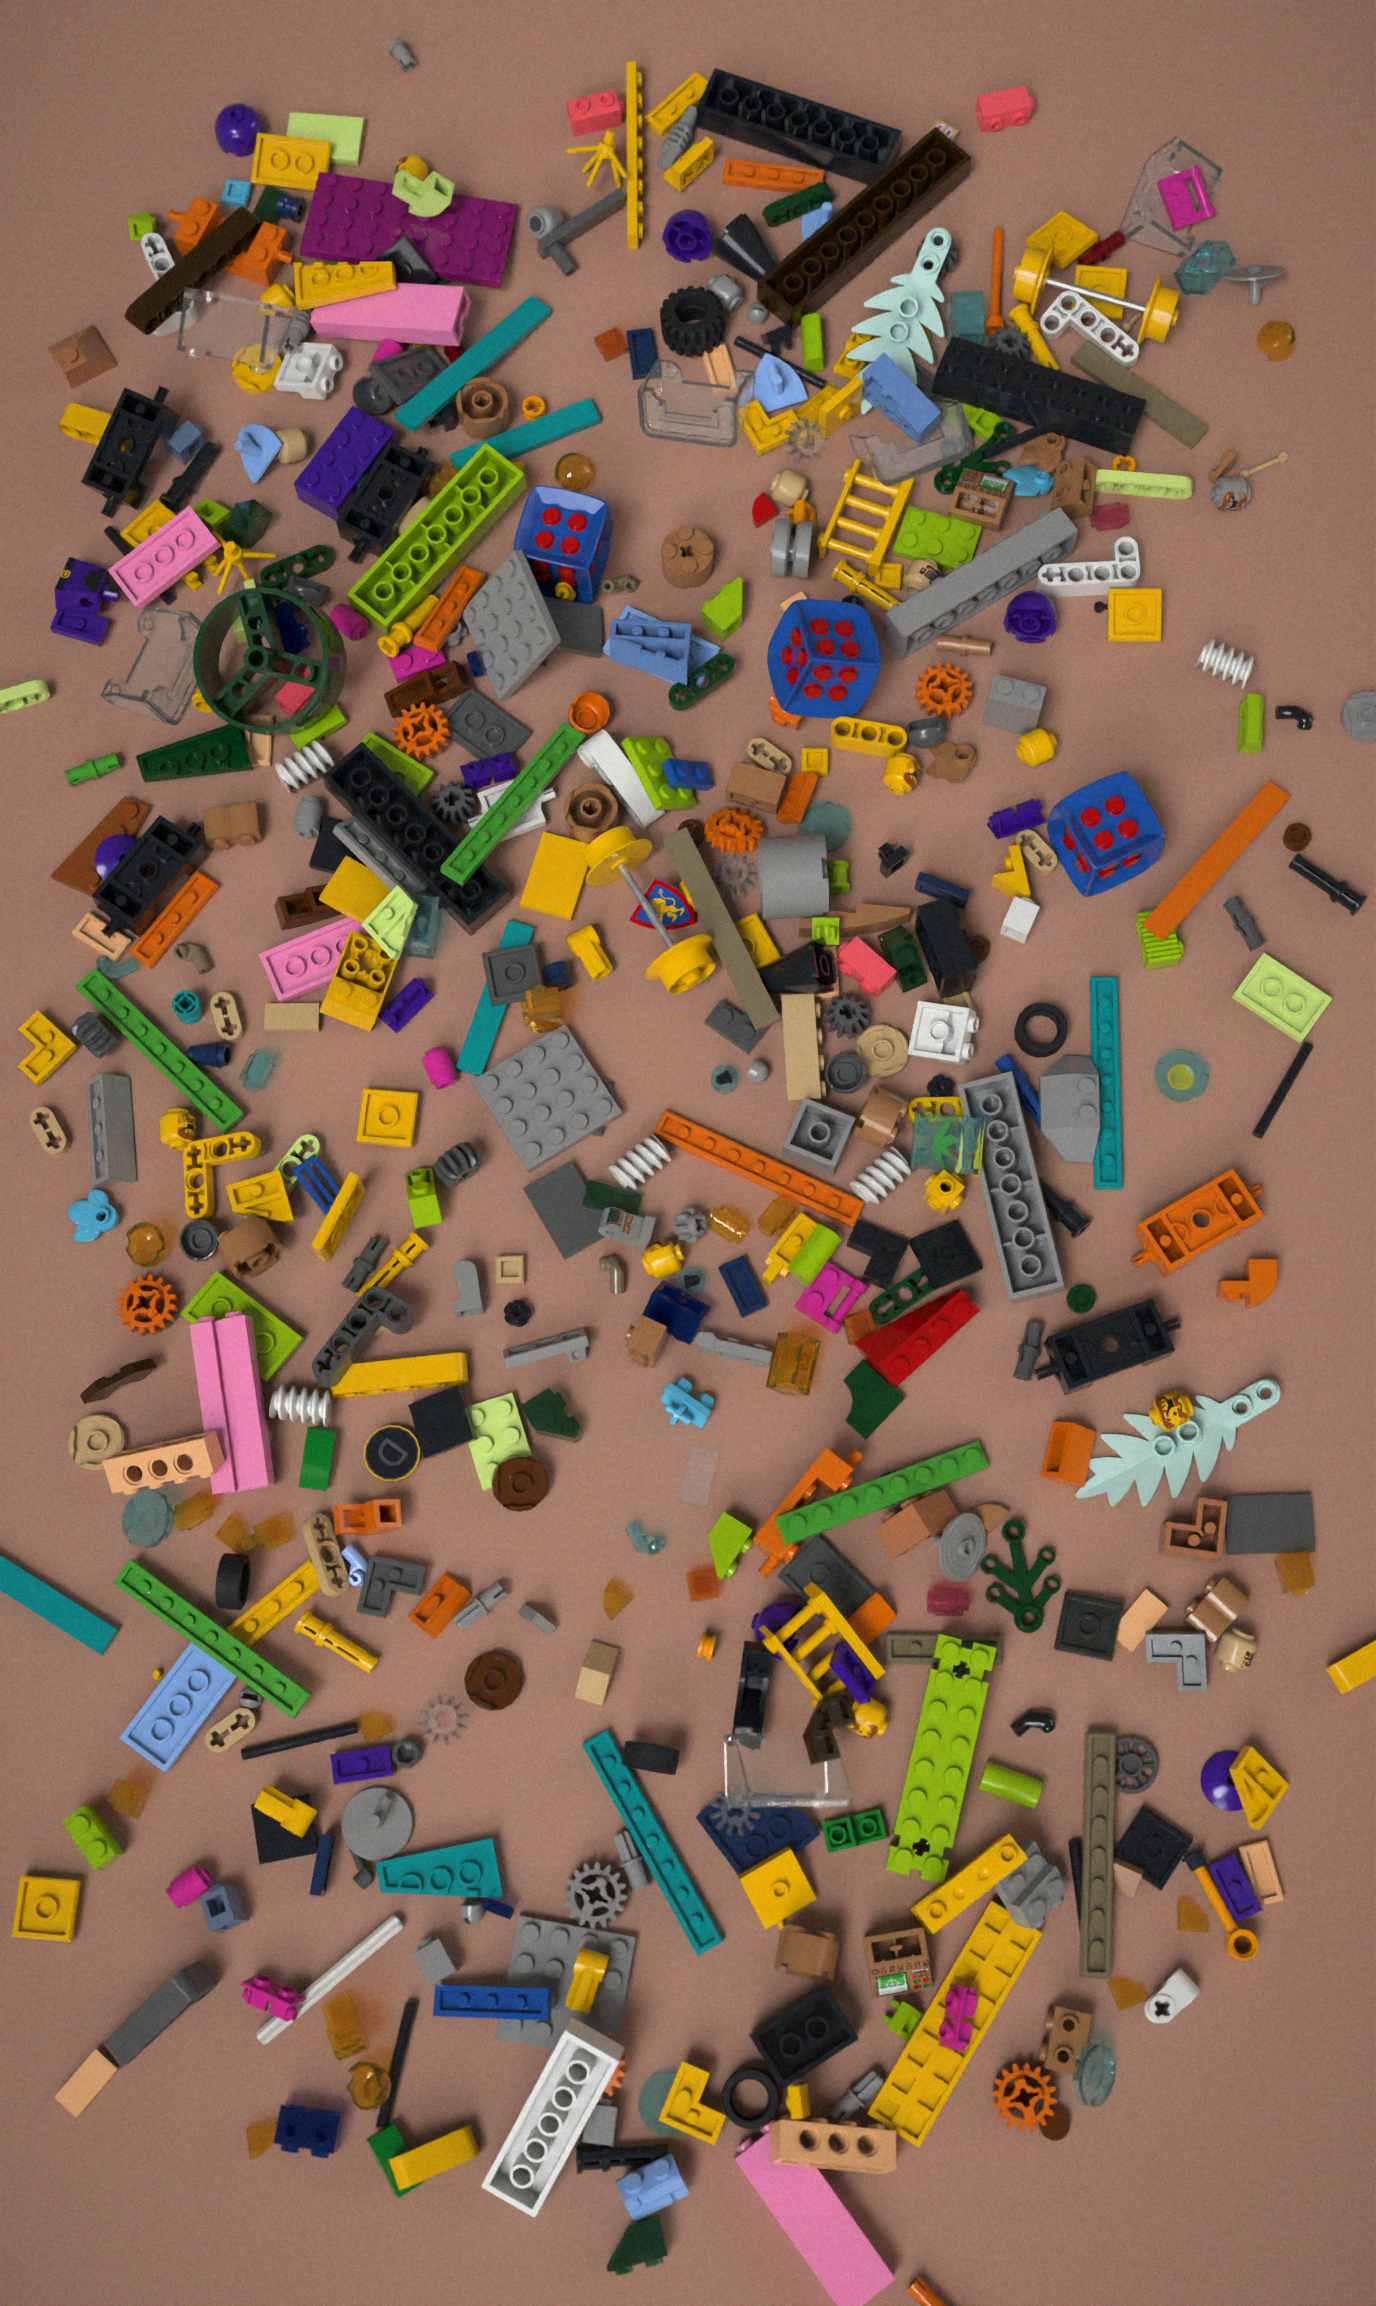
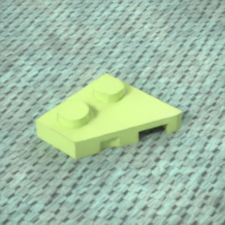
M397 885L361 924L388 956L395 961H398L401 956L418 904L403 887Z

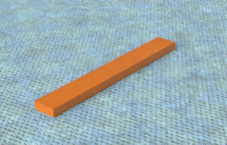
M1268 781L1146 918L1142 926L1164 942L1282 809L1291 796L1271 781Z
M664 1110L653 1132V1135L662 1141L851 1228H854L865 1205L864 1201L667 1110Z

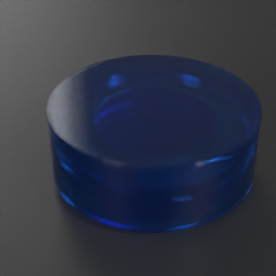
M477 650L467 653L468 663L475 678L484 676L485 673Z
M492 1898L486 1900L483 1908L510 1920L514 1913V1907Z

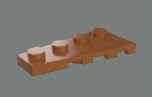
M124 796L51 875L52 879L92 897V894L103 883L95 868L94 860L97 848L104 840L115 835H126L135 839L151 811L149 806ZM120 856L119 861H121L125 856Z

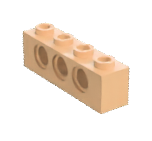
M213 1430L115 1452L102 1462L112 1494L124 1491L125 1495L140 1491L141 1487L149 1486V1489L166 1485L167 1481L174 1480L175 1484L190 1480L191 1476L199 1475L200 1478L210 1477L217 1473L216 1469L223 1465L225 1460L216 1431ZM187 1455L192 1458L193 1463L188 1460ZM162 1461L166 1463L167 1468L163 1466ZM137 1466L141 1469L142 1474L137 1470Z
M791 2115L781 2116L780 2120L770 2125V2164L887 2174L896 2170V2131L885 2130V2125L869 2124L867 2128L857 2127V2123L853 2121L838 2122V2125L828 2124V2120L823 2118L810 2119V2122H802L799 2119H792ZM800 2134L807 2137L809 2142L808 2149L802 2146ZM829 2137L834 2138L837 2142V2151L830 2147ZM858 2140L864 2142L866 2146L865 2154L859 2150Z

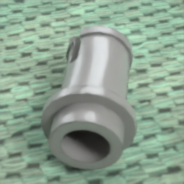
M396 38L388 45L389 54L395 57L403 72H410L417 63L407 50L406 42Z

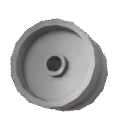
M776 518L775 532L772 535L770 559H772L771 576L784 578L790 561L793 562L792 575L794 579L807 580L813 521L800 520L797 523L796 535L791 536L792 523L790 519Z

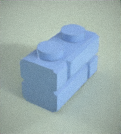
M672 2153L616 2180L623 2202L634 2222L673 2203L676 2199L680 2200L690 2195Z

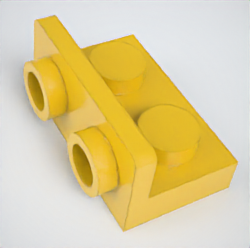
M706 136L700 143H695L663 173V179L679 192H682L714 161V141Z

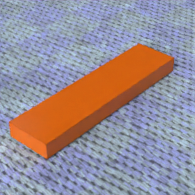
M726 158L723 184L796 193L819 182H824L825 170Z
M464 565L461 566L413 638L414 645L438 654L462 617L467 604L485 582V573Z
M196 870L129 951L130 955L152 970L217 892L219 886Z

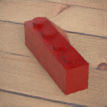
M962 1289L951 1290L921 1306L919 1309L898 1318V1320L855 1341L853 1344L885 1381L891 1386H899L980 1310Z

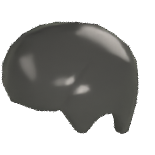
M372 375L358 379L353 386L352 398L355 406L368 415L382 414L391 408L393 403L392 397Z
M293 575L289 579L286 591L309 599L308 601L319 606L325 599L327 587Z
M930 718L908 723V726H906L908 742L922 749H931L940 744L946 736L945 719Z
M840 1053L831 1058L825 1068L826 1081L834 1091L840 1094H852L860 1090L865 1083L867 1076L866 1066L855 1054Z
M196 1219L183 1227L179 1235V1246L187 1258L194 1261H207L217 1255L219 1246L217 1238L221 1233L212 1222Z

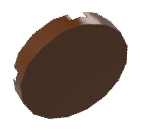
M516 1454L508 1456L497 1465L493 1471L491 1484L493 1494L499 1503L508 1510L522 1512L533 1509L545 1498L549 1481L547 1471L540 1461L530 1455Z
M489 1652L476 1657L468 1666L464 1677L465 1690L470 1700L479 1708L488 1711L503 1710L512 1705L519 1697L523 1686L522 1672L517 1663L508 1655L500 1652Z

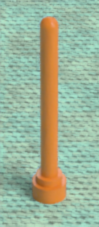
M996 227L993 231L990 315L984 321V334L989 337L991 334L996 333L998 327L1004 330V320L1000 315L1003 229L1001 227Z

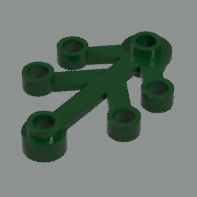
M1006 421L997 423L993 430V436L972 454L971 447L975 431L969 425L962 426L958 436L961 441L960 464L953 470L952 457L955 455L956 446L951 441H944L940 446L942 470L934 477L935 489L941 494L948 495L954 493L964 468L983 473H994L995 476L1003 478L1002 476L1005 471H999L997 468L1004 467L1008 470L1010 469L1009 463L1005 460L997 462L981 461L983 459L981 450L1013 437L1014 427L1012 424ZM969 432L971 436L965 437L962 433ZM999 434H1005L1007 437H1000ZM948 447L951 448L952 451L945 452L943 449ZM949 481L951 484L945 485L942 482Z
M1009 1520L1003 1525L1001 1535L1004 1541L1009 1543L1014 1575L1001 1567L998 1561L991 1556L985 1557L981 1561L980 1568L984 1574H992L1017 1592L1019 1604L1004 1595L1002 1588L997 1585L990 1586L985 1592V1597L988 1602L998 1603L1013 1614L1015 1626L1021 1632L1033 1633L1043 1623L1041 1610L1050 1597L1059 1591L1061 1585L1056 1577H1047L1042 1583L1043 1590L1033 1602H1031L1030 1589L1044 1569L1054 1562L1055 1553L1050 1548L1041 1549L1037 1554V1561L1026 1575L1021 1540L1025 1536V1527L1018 1520ZM1015 1528L1018 1532L1017 1537H1009L1007 1530ZM1048 1552L1051 1555V1561L1044 1562L1041 1559V1554ZM989 1560L994 1563L995 1567L992 1571L985 1569V1561ZM1047 1581H1054L1056 1583V1590H1048L1046 1587ZM991 1589L998 1590L1000 1594L998 1599H992L989 1596ZM1024 1614L1032 1615L1033 1622L1031 1624H1026L1023 1621Z

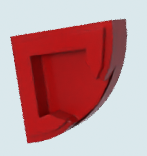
M764 492L756 498L752 507V520L756 528L778 516L777 509Z

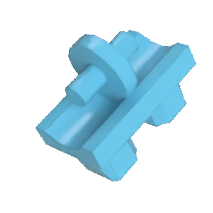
M683 1377L674 1384L669 1382L664 1389L665 1392L660 1401L667 1405L665 1411L673 1416L669 1424L676 1426L681 1421L687 1426L693 1423L702 1429L712 1412L711 1408L714 1399L706 1393H702L697 1400L689 1396L688 1394L693 1386Z

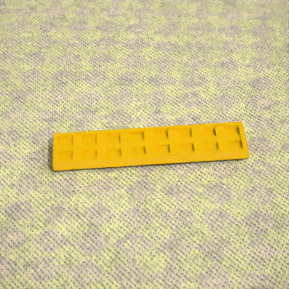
M990 1900L866 2112L868 2115L920 2148L1043 1933L1035 1928L1029 1929L1015 1925L1009 1912ZM950 1984L975 1989V1996H978L974 2018L964 2016L963 2022L973 2024L970 2044L966 2046L965 2052L939 2046V2028L944 2020L946 2009L945 1997L950 1989Z

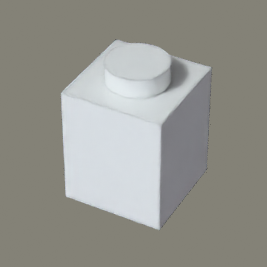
M1014 897L1002 924L1000 934L1025 944L1040 906L1035 905V902L1029 898Z

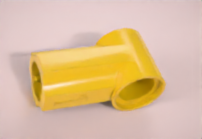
M590 924L566 936L570 949L576 958H580L593 981L601 980L613 971L611 963L601 948L600 940Z
M269 1784L260 1792L254 1805L259 1811L281 1822L280 1825L301 1838L305 1835L318 1812L308 1804L297 1798L292 1799Z
M584 1947L580 1948L573 1969L574 1978L566 1998V2007L590 2014L599 1982L602 1983L610 1956Z

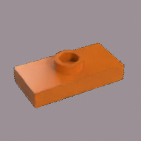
M814 772L793 774L776 817L778 822L781 824L801 822L818 779Z

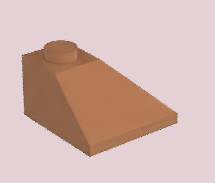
M92 325L47 348L71 389L116 367V363Z

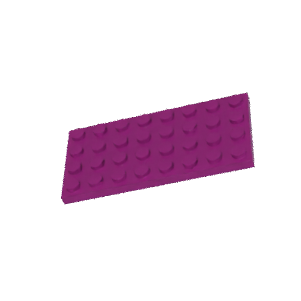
M319 171L299 248L300 256L359 265L360 262L373 261L406 234L438 274V279L501 288L517 214V204L452 194L451 203L440 214L432 217H422L408 212L410 204L392 194L394 186L392 183Z

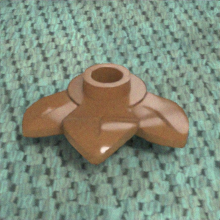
M1049 433L1021 444L1025 449L1020 456V465L1026 466L1040 463L1043 471L1047 473L1053 472L1057 467V463L1062 462L1061 454L1066 447L1064 436Z
M942 742L929 749L936 760L927 768L926 774L935 779L947 777L950 784L961 782L967 777L968 769L975 765L977 761L976 752L971 746L966 744L956 746L951 742Z

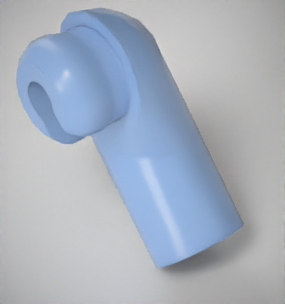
M351 1543L341 1554L350 1563L349 1583L353 1586H362L368 1561Z

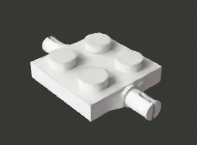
M514 780L477 793L482 807V814L467 819L471 830ZM552 787L544 790L501 842L547 825L541 803L556 798Z

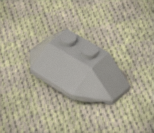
M1063 1055L1039 1078L1040 1132L1060 1154L1061 1159L1065 1163L1092 1164L1100 1130L1099 1075L1091 1057Z

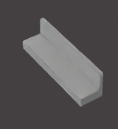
M101 1073L86 1081L93 1186L104 1187L115 1181L134 1183L137 1179L130 1079L124 1076Z

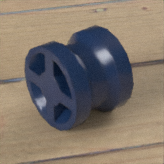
M283 192L277 205L278 217L283 219L288 217L293 222L299 223L304 215L305 199L300 196L294 198L290 193Z
M554 962L542 969L544 976L548 979L546 985L549 992L563 991L574 985L572 977L568 974L570 970L568 962Z

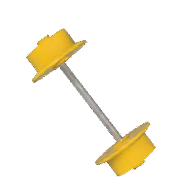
M1052 243L1046 252L1030 247L1026 248L1021 264L1017 263L1013 279L1016 281L1012 298L1030 303L1031 315L1034 316L1046 285H1050L1143 313V322L1137 339L1138 347L1145 338L1164 343L1170 325L1175 327L1180 312L1175 310L1180 291L1163 287L1161 274L1157 277L1150 299H1148L1146 305L1049 277L1056 247L1055 243Z
M627 826L615 827L595 838L585 848L583 857L591 868L586 876V883L591 887H600L622 877L625 879L668 947L667 951L651 963L646 970L645 977L649 981L661 980L670 995L683 993L701 983L714 971L716 964L707 952L712 944V937L709 934H699L675 945L630 873L651 853L653 848L651 841L648 839L636 840Z

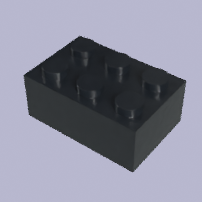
M949 897L919 905L914 926L940 1000L972 991L973 982L976 980L975 972L979 968L975 953H970L967 946L969 945L967 931L965 929L961 930L959 925V910L956 905L952 906Z
M826 1984L749 2033L781 2089H784L859 2039Z

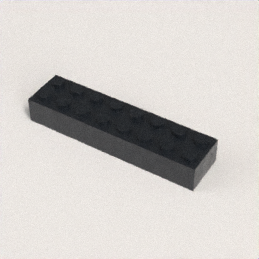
M717 68L714 69L696 108L697 127L867 185L894 163L900 150L901 130Z
M951 336L936 370L932 393L1033 427H1040L1045 431L1123 457H1127L1147 402L1145 399L955 336Z
M363 742L322 776L325 788L426 887V891L470 936L510 902L509 890L483 864L479 866L463 886L440 872L441 865L459 846L461 841Z

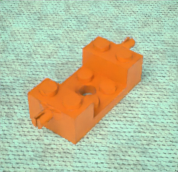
M195 196L191 206L185 213L170 209L168 219L180 223L174 235L179 254L185 256L227 219L221 215L218 204ZM264 221L253 243L231 261L223 271L269 288L283 262L293 265L295 261V254L289 253L291 244L287 230Z
M1232 1168L1139 1223L1134 1230V1234L1142 1244L1143 1251L1130 1258L1131 1263H1134L1133 1266L1137 1269L1139 1266L1150 1261L1157 1267L1165 1279L1187 1266L1193 1258L1232 1235L1235 1237L1256 1225L1264 1216L1254 1201V1198L1263 1194L1262 1188L1259 1189L1260 1185L1255 1184L1253 1187L1246 1189ZM1196 1214L1204 1215L1208 1220V1225L1204 1228L1197 1227L1193 1222V1216Z
M826 1447L754 1536L753 1546L768 1557L760 1569L757 1570L763 1577L767 1579L777 1565L780 1567L784 1561L789 1564L800 1548L798 1542L785 1547L774 1519L798 1509L802 1502L807 1505L816 1494L817 1488L829 1497L849 1490L854 1480L851 1477L854 1468L864 1458L861 1453L854 1450L844 1462Z

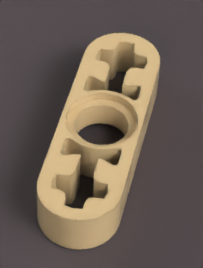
M314 1514L303 1523V1534L321 1590L329 1597H336L348 1589L350 1584L348 1573L331 1521L324 1514ZM313 1525L320 1526L321 1531L315 1530ZM323 1539H325V1541L318 1544V1540L322 1541ZM321 1548H325L330 1552L331 1562H326L322 1559L320 1554ZM332 1566L334 1567V1570L331 1569L327 1571V1569L331 1568ZM331 1579L333 1581L337 1580L339 1585L332 1584Z

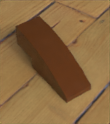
M452 660L433 672L428 670L421 672L388 691L384 696L391 717L396 718L404 716L402 713L403 709L410 712L411 704H414L418 709L421 703L424 702L427 708H429L432 704L438 705L470 690L472 687L464 665Z
M327 884L305 888L304 893L278 897L274 907L281 930L305 926L343 914L319 900Z

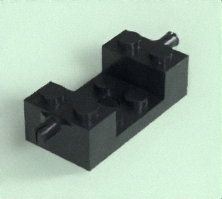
M160 385L154 399L124 387L81 483L107 499L101 514L111 518L117 504L126 505L138 510L148 488L139 479L160 435L170 440L179 421L180 415L163 404L169 390ZM126 440H130V448L122 452V444Z
M392 441L388 442L336 522L340 538L355 546L347 557L351 562L357 564L364 552L372 553L380 558L397 540L396 528L416 497L427 496L437 480L435 463L425 458L429 453L427 449L419 446L417 452L414 453ZM383 491L393 493L392 497L386 500L381 499L379 495Z
M159 815L92 894L97 908L111 919L101 930L105 936L111 938L115 931L122 927L141 937L157 918L153 908L183 872L191 877L207 858L202 843L194 838L202 830L198 824L192 822L184 832ZM145 867L155 868L152 876H141V871Z
M1153 1298L1048 1336L1043 1344L1049 1356V1365L1034 1369V1373L1037 1375L1038 1381L1054 1375L1059 1381L1064 1395H1069L1092 1386L1095 1381L1141 1364L1144 1367L1170 1357L1175 1349L1168 1332L1180 1329V1323H1177L1178 1319L1176 1317L1163 1322ZM1105 1338L1115 1339L1118 1343V1349L1114 1352L1106 1351L1102 1344Z

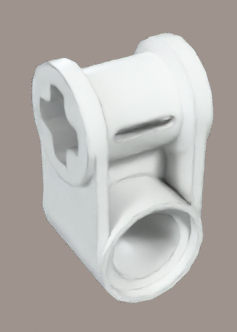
M1178 1967L1146 2001L1144 2012L1147 2019L1156 2024L1169 2022L1196 1998L1201 1989ZM1155 2003H1164L1163 2012L1165 2016L1163 2014L1156 2016L1154 2013L1157 2010L1154 2005Z

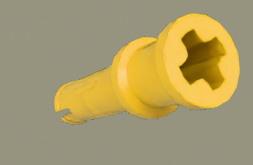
M1024 303L1015 307L1008 314V318L1010 321H1014L1016 326L1020 328V334L1027 333V341L1030 342V348L1040 365L1061 371V367L1057 364L1039 333L1040 324L1034 321L1029 313V305Z
M844 559L837 564L831 574L830 579L833 581L838 580L849 588V592H858L886 612L894 604H902L884 590L868 581L864 572H857L848 566L847 561Z
M428 595L405 620L396 622L387 635L381 636L378 639V646L381 651L389 657H395L399 653V649L412 640L413 633L423 625L439 599L434 595Z
M411 1230L408 1233L409 1237L399 1248L392 1250L391 1254L393 1256L355 1294L360 1298L365 1290L374 1286L390 1271L377 1285L384 1289L404 1268H410L413 1265L412 1261L423 1250L427 1251L429 1246ZM415 1244L413 1249L408 1254H406V1252Z
M309 1609L305 1611L294 1629V1632L297 1634L301 1632L314 1640L316 1646L323 1647L325 1645L344 1659L366 1671L367 1674L373 1671L379 1661L378 1657H375L334 1631L333 1624L330 1622L324 1623L313 1616L312 1611Z

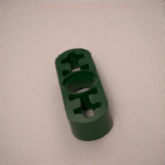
M819 182L768 204L763 209L762 216L769 227H777L822 208L823 203L831 202L833 193L826 182Z
M316 545L265 566L260 572L262 586L266 588L277 587L279 590L287 587L289 579L293 575L308 579L330 569L333 563L331 552L324 545ZM321 555L324 561L319 562L316 556ZM307 559H309V562L311 563L310 568H308L306 562ZM295 563L304 566L303 570L297 574L291 573L289 568ZM283 569L285 570L287 576L286 578H284L283 573L281 572V570ZM273 575L276 581L271 582L268 576Z
M725 653L717 654L688 675L687 685L679 682L673 685L668 693L670 706L677 711H684L730 679L734 674L733 658ZM720 663L723 666L727 664V670H718V664ZM698 677H705L709 680V684L706 687L700 688L694 684V680ZM678 693L681 696L685 694V700H676V694Z
M919 1268L870 1303L868 1316L874 1324L885 1325L934 1292L932 1286L925 1283L919 1287L918 1291L921 1294L917 1295L914 1286L921 1282V1275H925L923 1269ZM899 1289H908L912 1294V1299L907 1303L899 1302L896 1298V1292ZM889 1296L893 1305L898 1308L896 1311L893 1306L886 1310L887 1317L874 1315L877 1305L883 1308L889 1304L887 1299Z

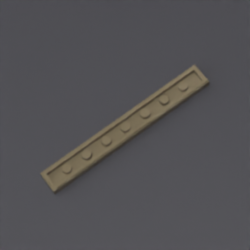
M687 827L663 838L662 840L708 934L712 937V942L756 1032L780 1021L781 1018Z
M1085 1732L1079 1960V1977L1111 1979L1116 1734Z

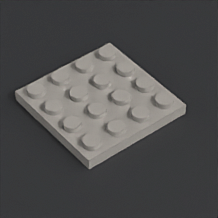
M514 550L471 599L463 612L464 621L498 700H508L562 641L522 550Z
M565 1024L471 1081L529 1173L592 1135L597 1129L605 1127L623 1115Z
M518 1915L505 1987L552 1989L551 2021L499 2019L495 2039L554 2050L568 2022L573 2017L597 2032L602 2031V2035L606 2037L613 2036V2041L617 2043L636 1937ZM581 1947L610 1956L602 1983L599 1982L590 2014L565 2006L568 1991L574 1978L573 1969Z

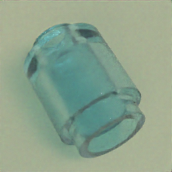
M255 1050L253 1054H250L239 1077V1080L243 1082L242 1087L252 1092H257L258 1089L264 1090L275 1067L273 1064L275 1058L261 1050Z

